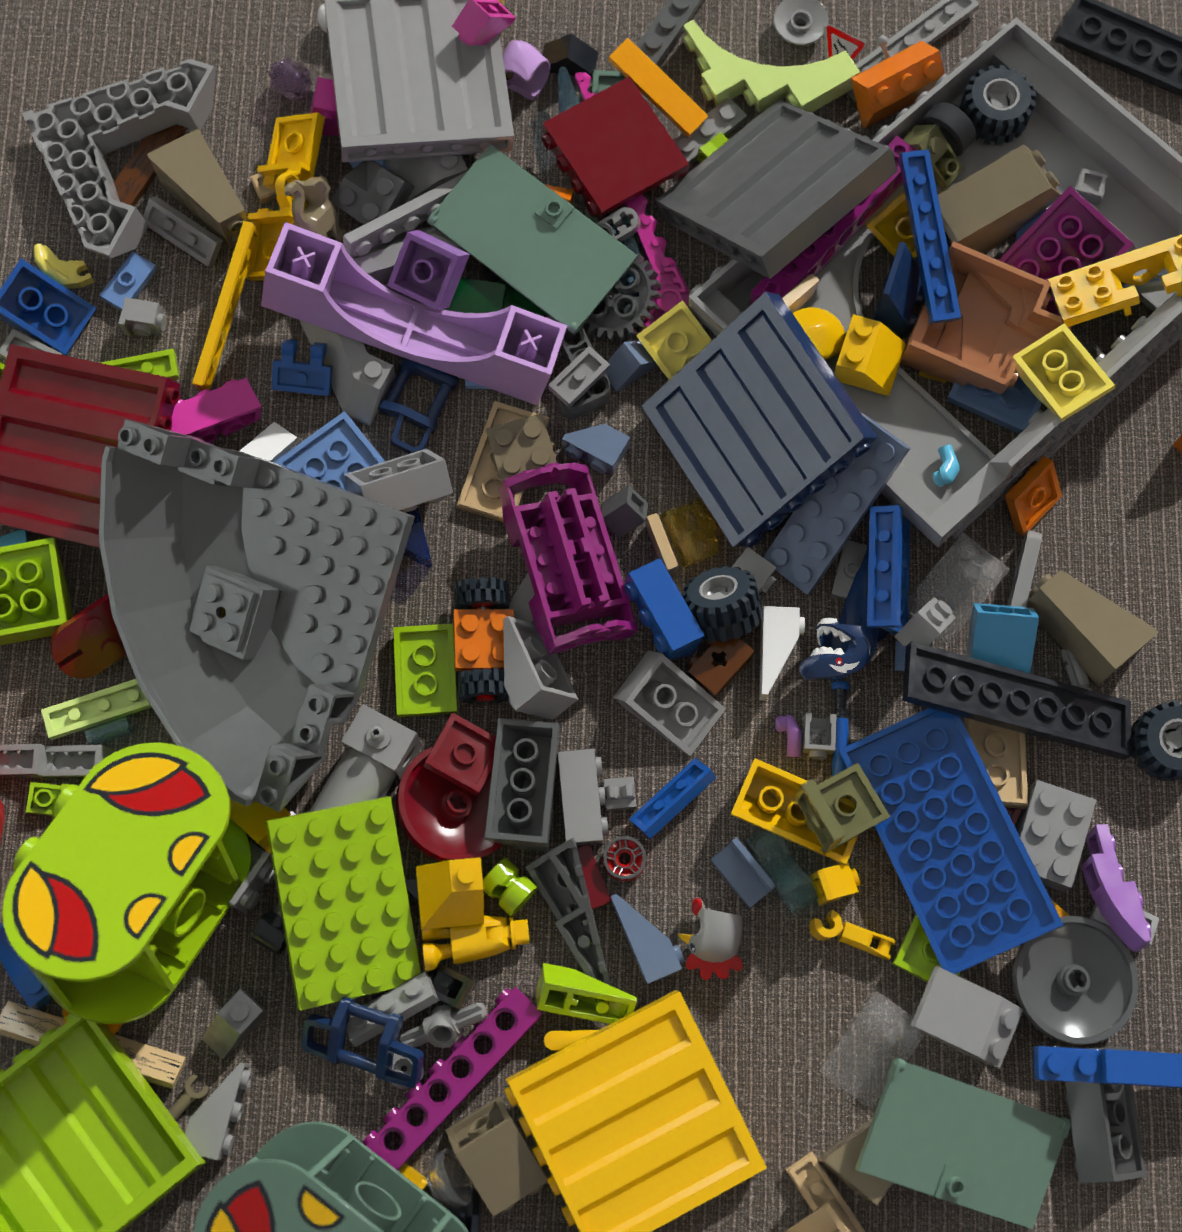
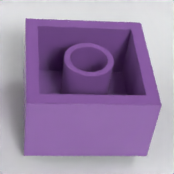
M420 230L409 231L405 236L387 286L436 310L449 308L470 254Z

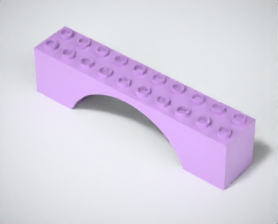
M286 222L265 270L261 306L534 405H538L549 381L567 328L565 324L513 305L488 313H461L443 309L436 310L428 305L400 295L376 281L351 258L343 243Z

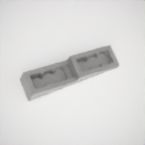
M0 745V777L84 779L97 763L113 754V749L103 745Z

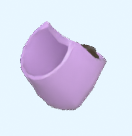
M511 40L502 54L507 88L527 99L534 100L547 82L550 73V62L531 44L525 41Z

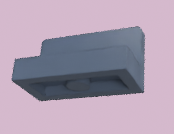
M737 837L710 860L748 909L776 887L775 883Z

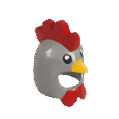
M694 898L692 912L699 918V932L695 935L678 933V937L689 946L691 952L685 964L688 970L699 968V975L703 980L710 979L713 972L716 973L718 978L724 980L729 977V969L732 968L735 971H740L743 968L742 960L737 955L743 932L742 916L706 909L701 898Z

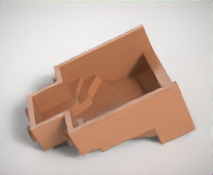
M953 241L948 251L961 318L958 321L930 324L926 302L924 301L904 348L900 363L963 387L970 383L981 389L987 388L1002 395L1008 387L1013 388L1019 376L1012 356L1063 324L1060 316L1045 310L1051 298V294L1047 293L1051 282Z

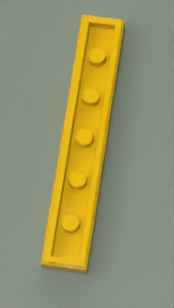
M243 221L192 384L199 391L211 390L260 234L251 222Z

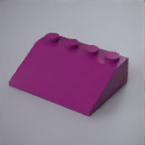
M1069 186L999 261L1048 281L1050 278L1136 250L1131 240L1073 187ZM1049 287L1047 293L1051 294V298L1045 310L1060 316Z

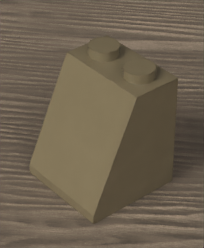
M500 1096L446 1129L456 1157L493 1217L498 1213L509 1211L515 1206L517 1201L525 1196L536 1194L548 1182L542 1167L539 1165L533 1151Z

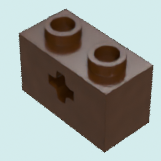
M732 638L721 642V640L716 642L708 641L706 645L709 648L702 656L697 653L686 666L689 668L687 676L714 699L717 698L753 657L755 650L740 638ZM721 657L724 660L723 664H719L715 668L712 665L713 660L717 661Z

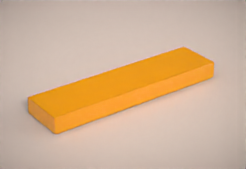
M629 38L609 56L608 61L624 77L630 76L639 91L688 138L707 120L708 115Z

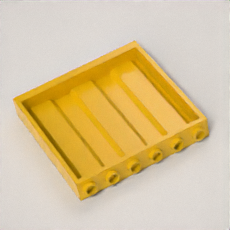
M673 991L505 1079L509 1086L503 1089L512 1107L518 1105L523 1117L518 1119L525 1136L528 1137L532 1134L537 1144L532 1149L539 1165L542 1167L546 1164L552 1175L547 1178L548 1184L554 1196L556 1197L561 1194L566 1204L565 1207L561 1208L569 1227L575 1224L579 1232H652L767 1169L680 991Z

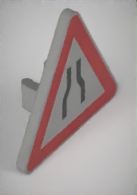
M830 24L823 26V55L825 60L846 50L854 61L865 48L864 41Z

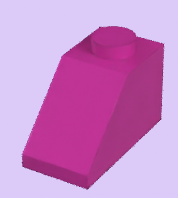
M468 0L452 27L459 33V39L469 46L486 45L510 26L516 17L498 0Z

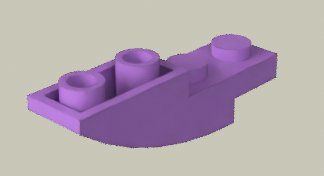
M1098 824L1086 836L1090 857L1081 865L1090 893L1107 923L1133 952H1139L1151 941V927L1145 920L1142 909L1143 898L1137 890L1135 881L1123 882L1124 873L1116 857L1115 839L1110 834L1108 824Z

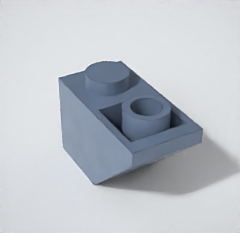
M606 424L567 433L562 438V449L565 450L564 452L567 456L574 460L582 459L588 462L590 467L601 474L606 472L612 476L630 447L629 436Z

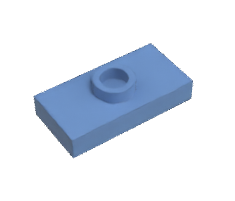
M132 251L99 296L103 301L122 311L125 297L136 299L158 268L152 262Z

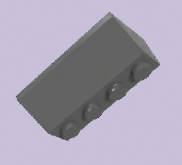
M498 718L485 832L486 840L515 849L548 852L560 740L559 723Z
M1127 1046L1104 1047V1048H1090V1049H1097V1050H1102V1049L1128 1050V1049H1127ZM1065 1082L1067 1091L1065 1100L1070 1112V1135L1074 1141L1075 1170L1079 1177V1183L1116 1182L1146 1177L1133 1085Z

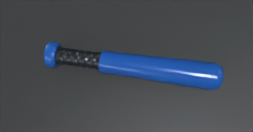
M834 681L831 684L832 690L835 691L836 742L835 751L832 754V776L847 769L839 752V749L849 745L846 691L850 689V684L847 681Z

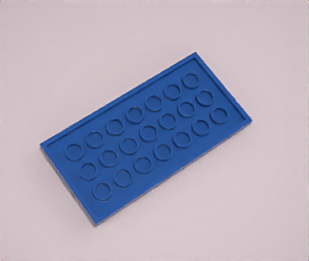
M928 708L839 749L847 768L859 763L890 815L889 819L878 824L875 828L942 969L957 974L1063 926L960 716Z

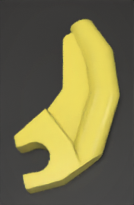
M42 244L34 246V260L41 272L64 287L82 288L94 282L90 273L80 276L82 271L88 269L84 261L68 260L67 262L59 260L48 246H43Z

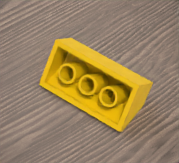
M754 758L730 815L846 865L857 837L823 854L821 851L822 845L815 833L810 832L807 827L804 814L798 804L795 805L792 801L801 785L806 783L807 780ZM846 797L839 799L838 807L843 813L848 814L854 811L855 805L852 800Z

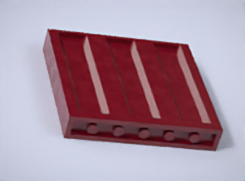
M10 344L0 381V525L100 549L101 463L105 446L118 447V433L123 428L125 419L171 431L174 407L180 398V384L164 376Z

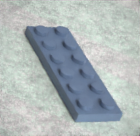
M864 413L861 414L878 437L870 444L871 449L864 455L850 460L847 463L848 468L837 476L832 475L826 480V486L821 491L808 495L803 500V506L792 513L763 557L777 567V572L807 595L812 594L911 449Z

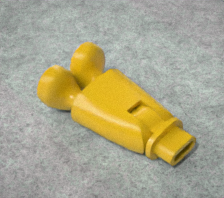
M484 915V924L422 930L425 971L435 970L439 962L444 959L452 958L454 965L495 956L510 949L516 950V945L530 944L527 919L513 921V917H509L508 920L505 917ZM447 938L451 940L450 944L425 943Z

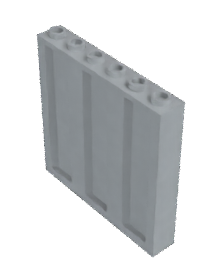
M324 0L342 162L483 153L490 144L500 152L512 151L514 130L500 34L486 45L469 46L459 39V33L452 27L468 0Z

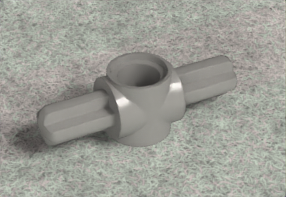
M478 1002L461 1010H457L450 1005H439L433 1009L431 1016L424 1018L423 1025L402 1033L400 1040L403 1044L413 1048L428 1042L440 1048L450 1047L455 1043L456 1037L464 1033L465 1027L487 1018L486 1007L483 1003Z

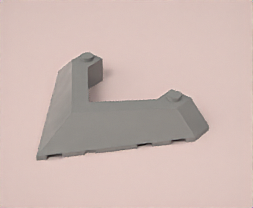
M188 59L180 62L181 66L169 70H165L163 67L144 73L143 78L128 82L126 79L82 93V96L73 99L70 97L48 104V109L36 113L32 110L22 113L87 250L114 258L136 249L149 224L136 207L120 202L105 154L176 124L201 131L213 109L216 76L214 66Z
M433 226L416 229L465 251ZM409 231L395 236L389 243H382L372 248L366 255L357 256L353 260L381 284L388 283L405 236ZM299 320L311 345H314L315 342L327 343L324 365L332 366L331 388L342 411H345L350 418L370 427L379 412L380 402L386 399L396 378L394 366L368 354L364 343Z

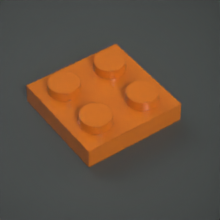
M1045 456L1032 465L1026 475L1017 484L1013 485L1005 495L1014 529L1023 536L1062 497L1054 462Z

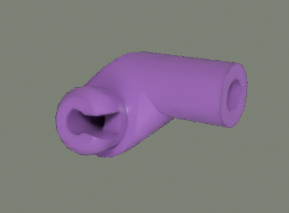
M788 714L786 716H777L775 719V729L778 732L786 731L787 756L802 757V731L794 717Z

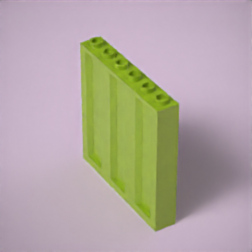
M70 1013L65 1017L66 1023L58 1030L52 1028L39 1038V1045L32 1050L28 1048L14 1057L12 1060L14 1064L6 1071L0 1070V1232H122L206 1163L106 1024L87 1021Z

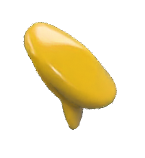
M815 307L792 312L824 360L834 357L841 351L846 335L841 322L835 315Z

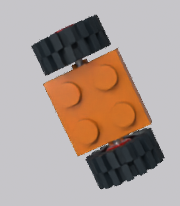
M473 577L470 580L463 579L461 582L458 581L455 584L456 609L453 610L454 671H464V673L461 672L458 675V700L470 704H493V702L509 701V695L504 686L503 626L504 618L507 616L514 618V609H508L510 606L509 583L501 578L495 579V577H490L489 579L485 577L476 579Z

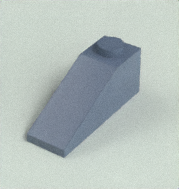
M617 894L610 896L611 903L646 986L682 970L680 964L685 962L678 944L672 946L669 938Z

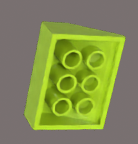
M52 537L0 547V645L52 636L60 625L73 617L72 604L56 539Z

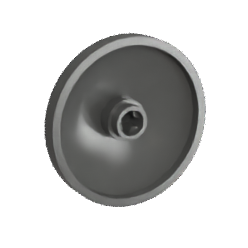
M1060 917L1063 923L1062 927L1020 945L1015 956L1012 972L1015 996L1030 1023L1051 1039L1072 1045L1100 1042L1117 1033L1133 1013L1139 989L1136 965L1124 942L1105 925L1085 917Z

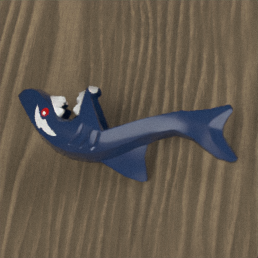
M869 543L862 564L855 575L847 595L839 622L835 618H823L815 627L818 645L821 648H815L811 656L800 663L799 670L805 680H839L858 672L870 662L877 643L889 633L882 628L867 627Z

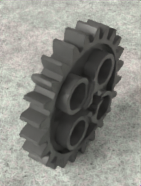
M639 253L637 254L638 258L599 304V306L605 304V310L597 314L598 306L582 326L584 329H588L587 332L593 337L597 334V337L604 341L608 335V339L615 342L617 335H619L621 339L626 341L627 332H631L636 337V328L638 326L643 329L647 328L644 322L645 319H655L650 312L651 310L660 309L654 303V300L662 298V295L655 291L662 285L658 280H654L658 273L654 269L650 270L652 264L648 260L644 261V258ZM635 276L633 284L626 286L627 280ZM637 294H639L638 297H631V296H630V295H637ZM633 304L632 310L628 314H624L625 307Z

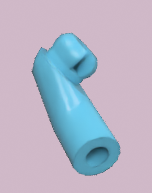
M950 444L938 449L943 464L940 470L934 472L932 476L934 483L938 487L953 483L960 471L958 460Z

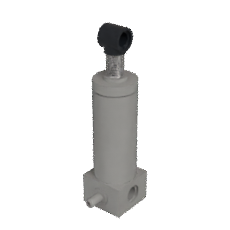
M362 704L341 741L346 749L309 812L385 797L394 779H401L406 768L420 749L422 743L418 734ZM277 904L273 911L270 910L269 913L267 912L262 916L251 936L252 941L277 955H280L287 946L280 904Z

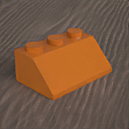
M920 41L851 78L861 124L864 129L916 102L920 94L924 91L929 92L935 87L939 78L944 75L940 50Z

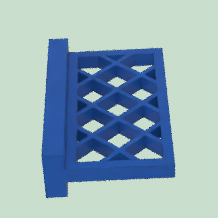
M900 505L870 507L867 627L882 628L894 636L907 624L909 615L910 521L903 517V508Z

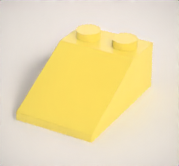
M1065 323L1012 356L1017 373L1024 383L1062 422L1116 388L1115 384Z

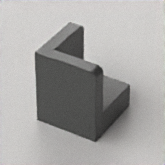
M630 485L626 486L603 502L601 513L605 525L618 537L624 536L646 522L648 503Z

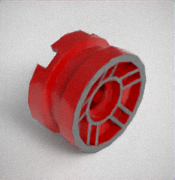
M628 836L617 837L606 846L603 854V866L607 874L614 880L620 882L632 881L638 878L644 870L646 852L642 844L635 838ZM628 853L630 862L626 865L621 864L618 859L619 856Z

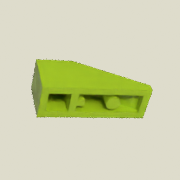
M546 963L542 965L535 989L537 1010L612 1024L633 1013L637 1003V997L575 969Z

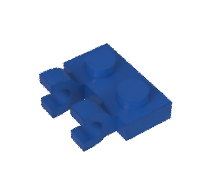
M286 339L285 342H282V360L275 359L273 361L271 390L329 396L331 394L332 366L324 365L327 343L315 342L314 345H311L310 363L295 361L298 340Z

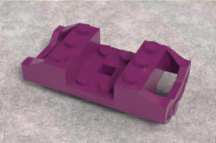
M575 462L560 465L559 463H550L542 468L526 470L504 479L498 488L501 496L503 521L511 548L521 547L535 593L528 604L536 631L545 644L548 655L561 653L580 645L605 640L619 641L629 639L639 630L629 599L624 591V582L587 466ZM555 483L566 484L570 487L561 496L558 495V491L548 492L541 502L516 506L514 502L515 494L531 487ZM613 616V620L607 621L604 625L599 623L588 625L559 637H555L553 627Z

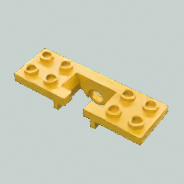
M318 112L276 118L267 165L258 166L257 172L264 176L263 185L265 187L275 189L277 194L275 197L280 210L273 211L269 208L258 209L257 213H248V220L255 223V227L260 234L246 276L251 281H264L265 270L285 222L292 225L294 223L291 212L293 194L290 196L285 195V181L288 183L294 180L304 182L310 177H314L325 117ZM306 198L303 211L308 207L309 203Z
M1182 234L1048 279L1051 282L1050 289L1063 324L1065 323L1067 327L1121 309H1123L1125 316L1131 315L1130 307L1140 304L1135 285H1143L1149 282L1164 268L1167 274L1161 277L1166 293L1175 292L1177 297L1182 296ZM1147 269L1144 274L1134 276L1136 272ZM1123 282L1131 286L1123 289L1121 283Z

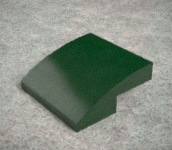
M461 277L450 307L444 310L461 313H488L502 310L507 291L506 284Z

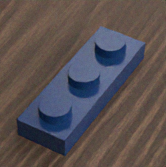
M694 758L630 817V822L647 838L651 839L698 794L705 790L717 778L709 767Z

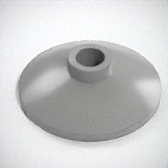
M784 0L779 4L774 14V26L777 33L782 39L794 45L803 46L817 42L823 37V26L829 23L828 13L818 0Z

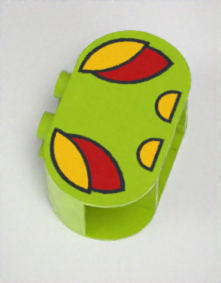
M143 743L121 749L107 756L89 771L79 786L69 785L60 793L53 808V817L55 819L40 839L38 837L29 838L23 843L15 856L13 863L15 872L7 885L3 900L2 914L6 935L14 950L51 997L63 1009L79 1018L96 1023L119 1024L140 1019L158 1009L173 993L231 907L229 905L230 900L251 872L252 850L245 831L230 819V799L221 776L207 760L189 749L168 743Z

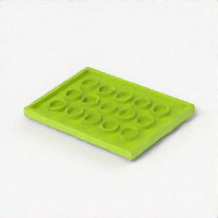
M390 796L265 821L298 1010L301 1011L339 1002L344 996L356 998L398 988L401 984L421 974Z

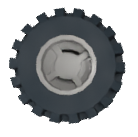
M992 65L988 66L986 71L983 69L977 71L976 76L970 78L961 100L960 109L973 123L976 131L975 139L977 141L981 138L985 144H990V141L995 142V145H1001L1003 141L1010 143L1014 137L1018 138L1023 130H1025L1035 108L1036 92L1032 91L1033 84L1031 81H1025L1026 75L1016 73L1017 69L1011 67L1008 70L1005 69L1004 65H999L995 69Z
M723 566L722 568L715 567L709 571H703L699 573V576L689 580L690 583L685 585L684 592H682L683 599L705 635L703 640L709 639L711 642L721 640V642L728 641V639L740 638V635L751 632V628L756 627L759 624V620L762 619L763 609L755 577L749 571L741 570L740 567L730 568V566Z
M1180 701L1164 702L1144 712L1135 721L1137 725L1131 728V734L1134 735L1131 738V746L1135 747V751L1131 752L1132 758L1138 757L1141 762L1136 764L1140 769L1146 767L1149 769L1146 774L1150 777L1159 775L1158 780L1166 781L1171 779V781L1182 779V705H1180Z

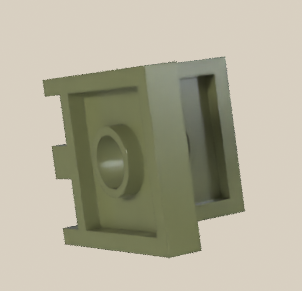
M859 763L816 785L813 779L801 785L792 799L795 805L798 804L806 818L805 823L810 832L815 833L822 845L821 851L823 854L890 818ZM844 797L851 799L855 805L854 811L848 814L843 813L838 807L839 799Z

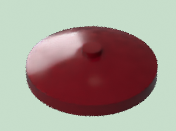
M433 747L428 748L412 760L398 784L396 810L402 829L418 849L439 861L480 857L482 860L487 858L502 846V844L485 839L492 769L479 794L475 796L423 767Z

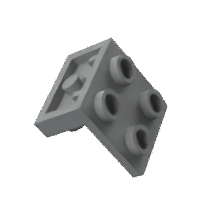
M251 842V872L229 902V905L244 914L247 909L251 911L257 905L261 898L259 892L265 883L270 884L275 879L271 854L263 851Z

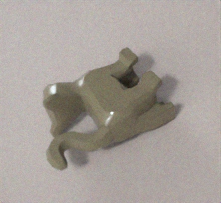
M310 177L304 182L294 180L287 184L284 188L285 195L290 196L293 194L291 209L294 219L293 225L327 238L336 237L339 242H343V236L347 232L339 227L336 209L329 199L331 187L326 177ZM305 198H306V199L308 200V202H309V205H308V207L303 211V209H304V203H305Z

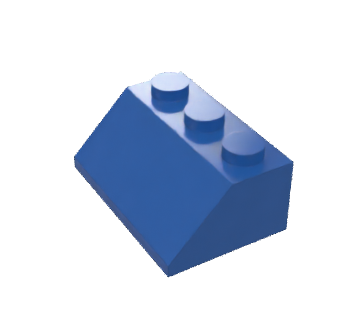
M661 558L629 572L624 582V591L628 599L634 601L640 610L638 614L642 624L645 627H649L653 633V642L656 649L660 653H664L669 660L692 655L705 635Z

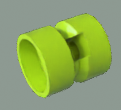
M504 858L483 879V889L492 899L498 898V905L512 917L533 896L538 887L526 875L519 876V869L508 858Z

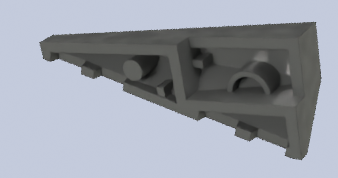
M573 837L525 867L557 918L555 925L585 974L610 985L576 842Z

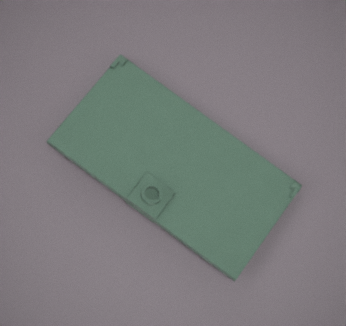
M491 144L427 219V223L447 236L557 322L567 325L566 329L573 335L581 329L590 315L638 258V255Z
M895 1057L890 1065L889 1076L855 1169L936 1198L1033 1229L1064 1139H1067L1071 1121Z

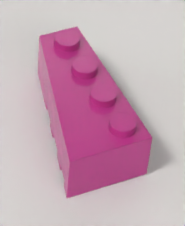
M247 378L239 381L230 380L220 388L203 390L195 397L187 400L179 399L174 407L171 431L196 437L211 444L220 433L223 436H228L260 420L262 406Z

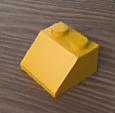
M853 314L834 375L839 382L889 396L906 343L882 322Z

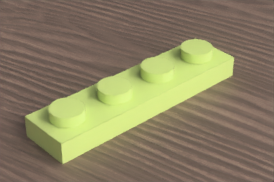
M133 679L41 709L48 738L54 740L152 708L139 687L137 680Z

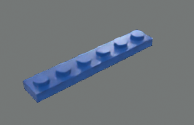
M929 149L902 152L898 159L929 323L958 321L961 318L930 152Z

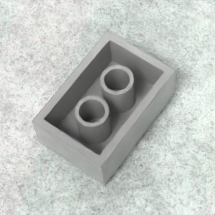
M428 449L344 474L348 491L402 512L413 511L417 508L418 504L424 502L437 503L443 501L446 495L453 493L445 459Z
M1036 780L1028 786V807L1022 809L1016 830L1043 885L1064 892L1073 886L1097 800Z

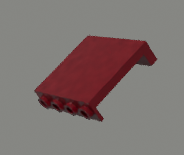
M630 76L543 122L541 140L548 151H553L559 169L563 173L567 172L571 178L570 183L577 195L581 194L586 201L587 211L592 217L596 216L599 221L603 220L607 213L674 177L678 182L688 174V161Z

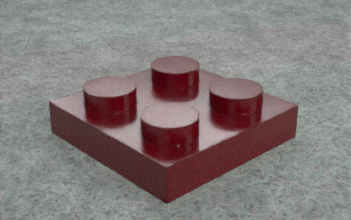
M452 713L423 767L477 796L493 768L496 736Z

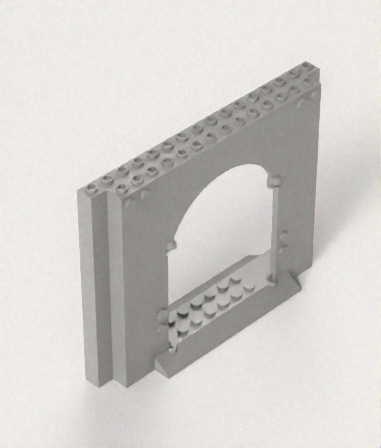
M1017 17L1008 25L1006 23L1001 25L989 41L984 40L981 42L974 54L969 58L964 57L961 59L954 71L949 75L944 74L941 76L933 89L920 94L913 106L909 109L904 108L897 115L895 121L889 126L884 125L873 139V141L882 145H888L896 136L903 139L914 125H920L921 119L938 102L954 103L960 107L966 86L970 78L976 76L977 71L981 69L986 71L987 67L992 65L995 69L999 65H1004L1005 69L1008 70L1012 67L1017 69V74L1023 73L1027 76L1025 81H1031L1033 84L1032 91L1036 92L1035 108L1025 130H1023L1018 138L1014 137L1012 142L1006 143L1003 141L1001 145H995V142L990 141V144H985L983 139L979 138L978 141L975 139L966 151L957 157L964 167L947 188H943L936 183L938 194L1018 147L1025 145L1030 150L1034 151L1037 149L1046 160L1043 166L1047 172L1051 171L1060 182L1057 188L1061 194L1069 186L1075 189L1081 167L1109 174L1101 203L1088 202L1131 240L1136 249L1182 234V157ZM903 183L816 276L819 282L813 296L800 309L815 307L829 311L841 322L845 335L847 334L853 314L864 317L859 300V272L865 253L875 238V235L866 225L904 192ZM731 258V261L724 267L719 266L716 268L708 281L703 285H696L689 294V310L717 337L750 306L751 291L765 276ZM1147 269L1136 272L1134 276L1144 274ZM1162 269L1159 273H1166V269ZM1165 290L1138 294L1139 300L1152 310L1153 313L1148 318L1144 316L1139 318L1132 326V332L1127 337L1122 334L1112 344L1111 349L1113 350L1107 355L1101 353L1095 359L1097 364L1115 384L1116 388L1063 422L1049 409L1044 412L1041 409L1038 410L1028 421L1030 425L997 455H994L900 367H898L889 396L840 382L861 413H864L911 448L881 491V494L893 505H900L903 508V515L937 547L942 545L951 535L956 538L988 508L991 511L994 510L1005 499L1008 490L1026 475L1032 465L1036 464L1043 456L1047 458L1053 456L1182 337V296L1177 297L1175 292L1167 294ZM840 352L834 357L825 359L833 373H835ZM950 444L958 460L960 471L953 483L938 487L932 478L933 473L939 471L943 464L938 449Z

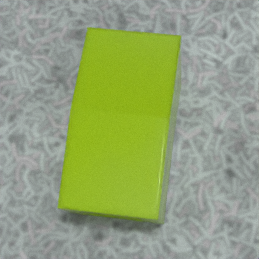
M719 132L714 138L699 148L696 159L700 163L726 143L728 139L722 132Z

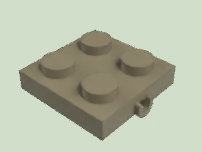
M542 413L486 428L492 450L490 452L492 464H496L501 484L504 479L523 471L542 468L550 463H557L553 451L555 445L553 444L552 436L548 434Z

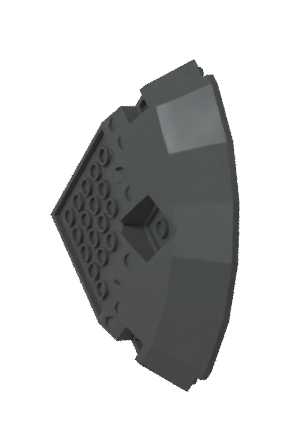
M125 419L123 428L118 433V447L105 446L102 457L99 545L112 617L136 680L174 743L195 752L207 760L221 776L228 795L232 800L244 806L251 805L254 801H257L263 806L280 812L323 763L328 754L325 752L332 725L347 721L362 694L415 516L269 460L237 450L223 449L189 435ZM222 607H224L226 610V615L224 618H222L221 616Z

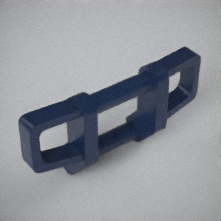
M402 358L398 365L400 370L386 399L380 402L378 410L388 416L397 418L390 439L391 445L411 454L423 450L430 434L435 432L438 425L436 421L450 391L455 390L458 381L456 380L457 376H450L440 370L407 358ZM410 374L421 376L440 385L426 416L397 403ZM403 420L426 431L418 447H413L399 440L398 433Z
M344 996L338 1005L333 1019L311 1014L304 1021L301 1044L304 1051L323 1058L328 1062L334 1064L341 1062L373 1073L377 1079L409 1088H414L421 1080L424 1053L421 1050L396 1041L403 1024V1015L397 1013L389 1015L357 1004L354 999ZM351 1015L385 1026L379 1042L377 1061L344 1050L347 1023ZM314 1026L330 1031L328 1047L313 1040ZM394 1053L412 1061L411 1075L392 1070Z

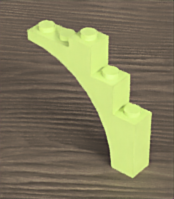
M694 20L684 24L685 36L682 38L684 45L690 53L694 51L698 57L696 59L697 65L702 72L703 85L700 86V89L707 101L712 100L715 106H718L728 97L733 99L743 93L749 106L754 105L759 113L766 110L778 99L783 100L785 98L787 103L807 112H814L852 90L851 78L860 73L846 50L826 60L806 65L781 67L758 64L739 58L722 49L704 34Z

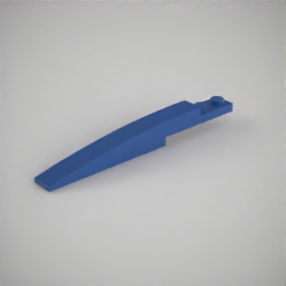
M1035 1046L1034 1080L1182 1089V1054Z

